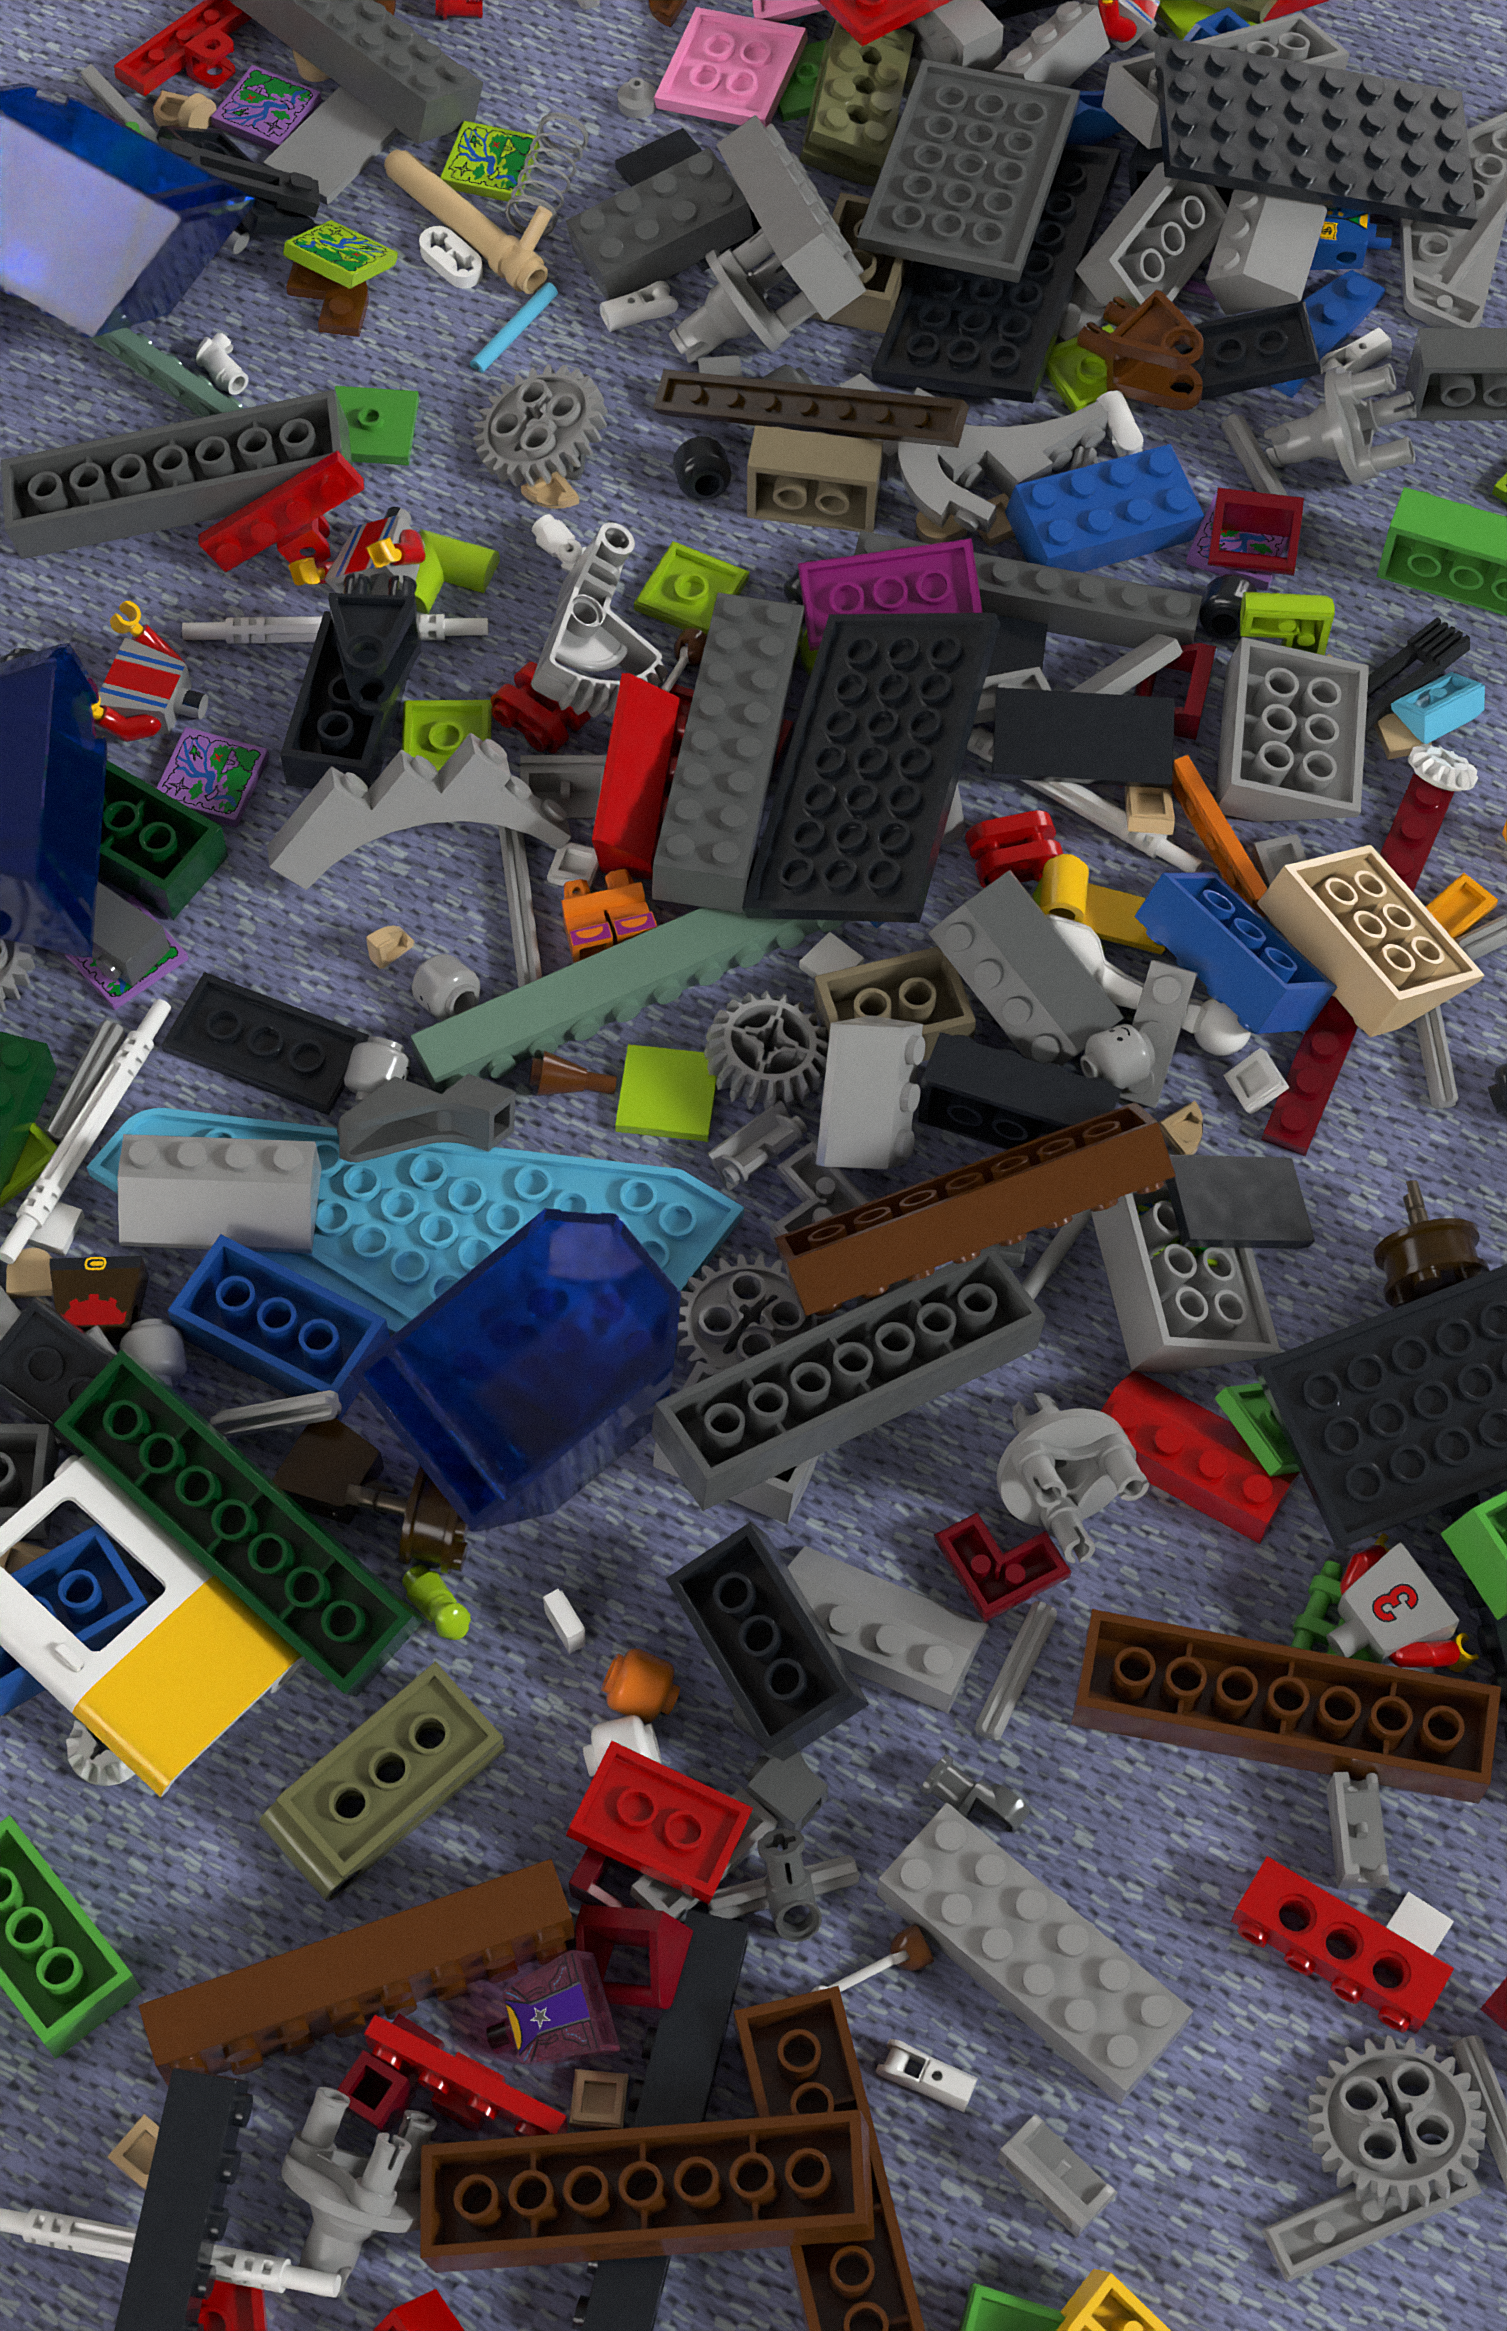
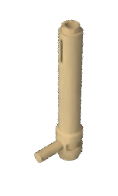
M396 149L389 153L384 162L387 176L488 261L491 270L498 276L506 278V282L516 291H524L526 294L535 293L544 285L548 276V269L544 266V260L533 250L553 215L551 211L545 207L538 206L521 240L514 235L508 236L410 152Z

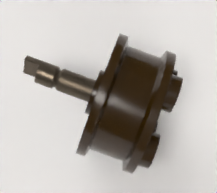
M1416 1180L1406 1181L1409 1193L1403 1197L1410 1226L1404 1227L1384 1238L1375 1247L1373 1252L1376 1266L1386 1273L1388 1282L1384 1286L1383 1293L1386 1302L1393 1308L1490 1271L1488 1263L1477 1255L1475 1247L1480 1239L1477 1226L1468 1220L1460 1218L1429 1220L1420 1186Z
M425 1455L416 1474L409 1498L383 1491L378 1493L374 1489L349 1484L345 1503L371 1510L376 1508L380 1512L404 1517L399 1547V1562L409 1565L414 1558L439 1564L441 1573L450 1575L452 1570L461 1572L465 1563L468 1550V1542H465L467 1532L475 1531L480 1513L481 1503L477 1501L482 1487L483 1473L476 1472V1467L467 1465L463 1471L435 1465V1457Z

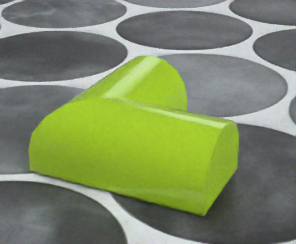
M424 529L419 530L418 533L424 541L426 558L420 564L416 577L417 588L414 596L418 612L429 614L444 582L485 593L500 562L498 551Z
M1244 592L1241 603L1240 636L1282 638L1280 646L1325 655L1335 615L1333 599L1326 595Z

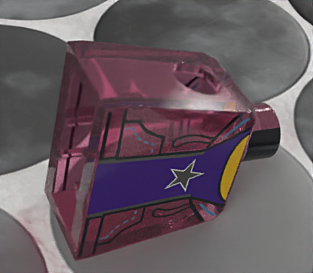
M568 1951L507 1987L503 1991L502 1997L508 2017L489 2023L486 2027V2036L492 2051L500 2055L517 2049L519 2060L523 2065H551L621 2052L593 1952Z

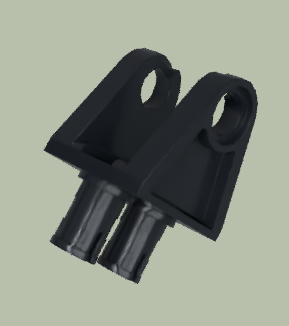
M351 573L344 578L343 593H329L328 601L336 648L350 701L354 709L363 715H380L387 712L393 706L421 652V638L414 596L417 584L414 579L403 575L402 590L398 588L399 575L389 579L388 595L370 594L373 582L368 576L360 573L358 587L354 586L355 573ZM370 684L379 685L384 689L383 693L377 696V700L374 701L363 699L360 690Z

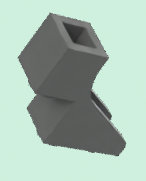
M467 1074L452 1087L447 1088L444 1093L440 1094L394 1076L339 1118L337 1127L339 1158L357 1163L441 1142L465 1144L489 1152L514 1132L516 1091Z
M734 1697L732 1704L735 1705L733 1708V1723L763 1747ZM800 1751L785 1761L775 1756L768 1758L764 1755L754 1764L746 1776V1780L749 1782L747 1793L778 1821V1825L781 1828L801 1831L828 1799V1785L811 1771L802 1758Z

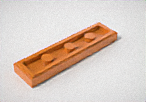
M1186 755L1175 759L1172 767V785L1170 787L1225 882L1262 917H1265L1266 914L1257 903L1266 892V885L1190 757Z

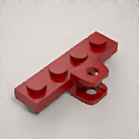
M204 0L114 65L115 78L145 97L186 67V74L189 78L206 88L217 89L236 72L234 64L225 57L229 53L234 52V42L228 35L248 22L252 17L229 0ZM219 68L222 72L219 75H210L208 70Z
M337 450L201 532L198 537V545L225 573L276 542L277 550L289 563L313 557L315 565L319 562H324L330 558L331 554L329 543L325 539L330 536V527L323 514L363 491L364 479ZM309 547L316 551L311 556H305L300 553L301 549H309Z
M374 2015L364 2033L368 2048L373 2050L371 2052L372 2056L396 2071H399L400 2067L404 2066L419 2074L420 2076L417 2081L428 2090L434 2092L431 2098L434 2109L476 2133L480 2132L485 2120L494 2122L496 2116L515 2125L513 2132L518 2137L564 2134L568 2130L566 2115L507 2085L505 2076L458 2051L454 2057L377 2015Z

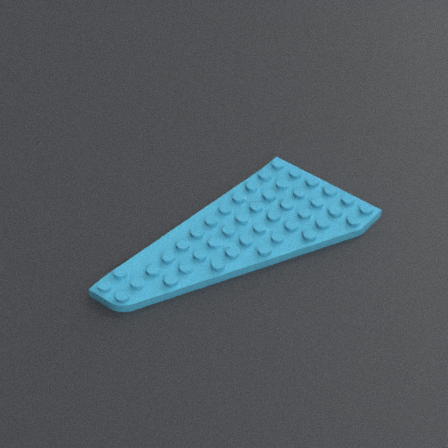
M152 1108L130 1117L87 1166L89 1176L118 1194L117 1176L123 1134L315 1141L321 1164V1177L312 1253L255 1252L385 1318L390 1333L539 1407L578 1433L677 1305L679 1291H687L688 1278H697L700 1275L702 1266L709 1263L744 1217L743 1206L682 1169L494 1147L487 1152L473 1146L450 1142L427 1144L353 1163L339 1158L337 1128L170 1108Z

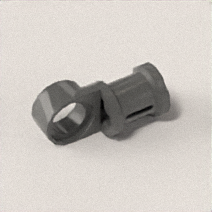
M947 1753L933 1767L920 1789L926 1796L933 1794L944 1803H949L965 1818L969 1816L974 1808L986 1816L991 1813L1007 1825L1006 1831L1013 1834L1030 1813L1029 1807L1015 1793L1000 1784L994 1783L991 1786L984 1780L976 1782L954 1766L953 1758Z
M788 1828L775 1829L766 1833L757 1843L758 1853L766 1861L768 1876L765 1879V1889L770 1914L782 1938L791 1942H802L817 1933L822 1924V1915L815 1900L811 1873L803 1865L801 1852L805 1848L804 1837L797 1830H790ZM778 1845H782V1851H778ZM787 1877L792 1878L791 1883H788ZM799 1905L809 1908V1913L803 1921L796 1924H789L783 1921V1916L788 1909Z

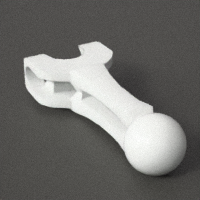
M1047 914V918L1114 1004L1137 1010L1145 983L1125 974L1105 960L1101 941L1091 927L1064 917ZM1190 998L1181 1028L1193 1033L1199 1046L1208 1053L1218 1056L1234 1054L1246 1045L1251 1036V1032L1238 1023V1015L1225 1003H1220L1213 998L1206 1002Z

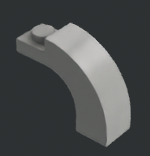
M918 387L913 394L935 397ZM898 441L902 481L910 499L919 511L941 528H943L950 514H952L954 521L961 527L975 532L978 528L988 534L996 521V505L958 486L944 474L938 462L942 446Z

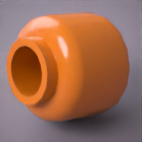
M634 1648L626 1652L624 1656L619 1653L615 1655L605 1675L601 1691L607 1693V1705L610 1709L625 1716L636 1715L643 1723L647 1724L653 1722L660 1712L667 1715L670 1714L677 1701L681 1687L673 1684L675 1669L670 1662L641 1649Z

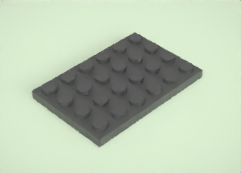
M922 59L857 236V249L1019 283L1079 104L1080 91Z

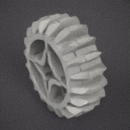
M766 990L761 995L760 1000H756L748 992L743 997L742 1003L732 998L727 1004L726 1011L719 1010L715 1015L713 1024L707 1031L704 1055L705 1059L709 1060L707 1066L709 1075L718 1076L716 1081L718 1090L731 1088V1102L742 1096L747 1099L746 1103L749 1110L755 1106L756 1102L763 1103L764 1108L767 1110L780 1100L787 1110L792 1106L793 1099L803 1104L808 1098L809 1092L815 1093L820 1087L826 1072L829 1043L825 1042L827 1037L826 1027L816 1026L818 1022L817 1012L803 1014L805 1008L803 1000L792 1006L787 1003L786 993L779 1000H772L769 992ZM772 1042L767 1060L763 1061L762 1058L767 1044Z

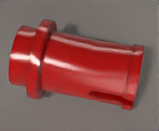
M435 0V16H443V20H447V16L482 18L483 0Z

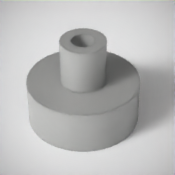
M634 77L619 88L617 93L618 108L621 113L630 118L647 117L656 110L654 96L657 91L652 84L640 77Z

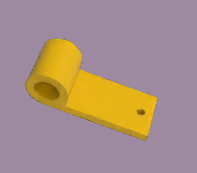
M1060 854L1045 863L1039 904L1040 909L1045 915L1053 914L1085 924L1094 930L1099 939L1162 955L1165 951V946L1151 940L1146 934L1147 928L1134 917L1146 898L1088 883L1089 868L1077 856Z

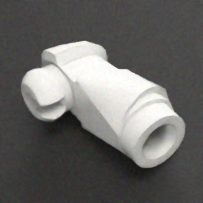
M223 333L215 334L213 339L206 336L196 351L197 365L199 367L204 366L207 369L211 379L220 390L228 391L232 395L241 393L248 384V376L227 355L233 350L231 341Z
M551 514L542 516L532 527V533L536 536L537 545L552 557H557L561 560V568L569 573L587 547L582 548L565 524L560 520H555Z

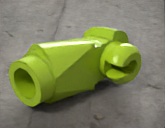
M416 1565L409 1569L402 1579V1585L407 1591L406 1597L430 1623L432 1621L435 1622L439 1636L454 1641L463 1638L469 1630V1623L471 1621L468 1610L460 1603H457L437 1571H431L424 1565Z

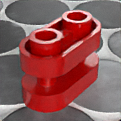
M527 662L514 675V682L517 687L511 684H504L491 696V705L493 707L491 712L496 721L503 727L510 728L513 726L523 733L527 742L539 752L547 750L550 753H555L569 739L568 731L564 725L574 731H578L592 716L587 710L577 715L571 706L561 711L557 701L535 691L531 681L537 663Z
M1042 810L982 821L971 827L965 834V842L969 854L973 859L977 860L975 871L983 888H986L1009 870H1011L1020 883L1031 880L1039 883L1041 877H1043L1045 863L1049 859L1064 854L1061 844L1053 840L1056 836V830L1051 816L1048 812Z

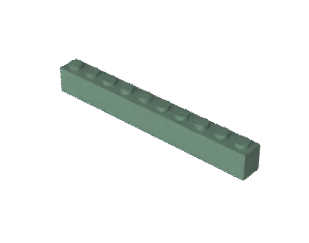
M702 907L410 1035L414 1058L432 1091L440 1094L444 1093L447 1088L452 1087L467 1074L481 1079L489 1076L501 1078L512 1072L516 1064L532 1057L542 1059L544 1050L553 1054L559 1045L570 1040H587L594 1036L600 1027L615 1020L620 1023L630 1021L640 1013L642 1008L656 1002L659 1004L670 1003L677 999L682 991L696 984L701 986L711 985L718 981L724 972L739 965L742 968L751 967L757 964L766 953L780 947L783 950L792 949L799 945L805 936L820 929L823 932L832 931L838 928L844 921L747 918L744 911L743 913Z

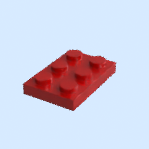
M611 1740L568 1828L566 1836L702 1902L710 1904L753 1807Z

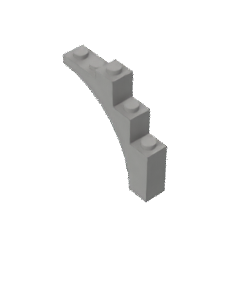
M861 373L837 386L881 391ZM1097 401L1070 415L1036 424L1010 427L965 424L959 447L942 446L938 462L944 474L958 486L971 489L979 484L984 475H986L1010 499L1015 485L1051 476L1052 469L1058 471L1065 467L1079 446H1083L1085 449L1088 447H1093L1094 449L1098 447L1105 437L1108 411ZM843 435V436H845V437L859 438V437H855V436H846V435ZM867 438L869 440L883 441L881 476L888 482L899 474L901 475L898 441Z
M470 733L439 771L424 757L417 755L414 758L400 750L369 789L364 781L350 772L343 774L331 766L267 845L269 867L307 890L330 866L358 847L391 832L423 824L466 821L500 825L530 834L560 850L571 838V833L566 818L567 813L559 804L551 799L541 800L532 794L531 789L525 782L516 776H511L507 753L500 745L491 739L482 741Z

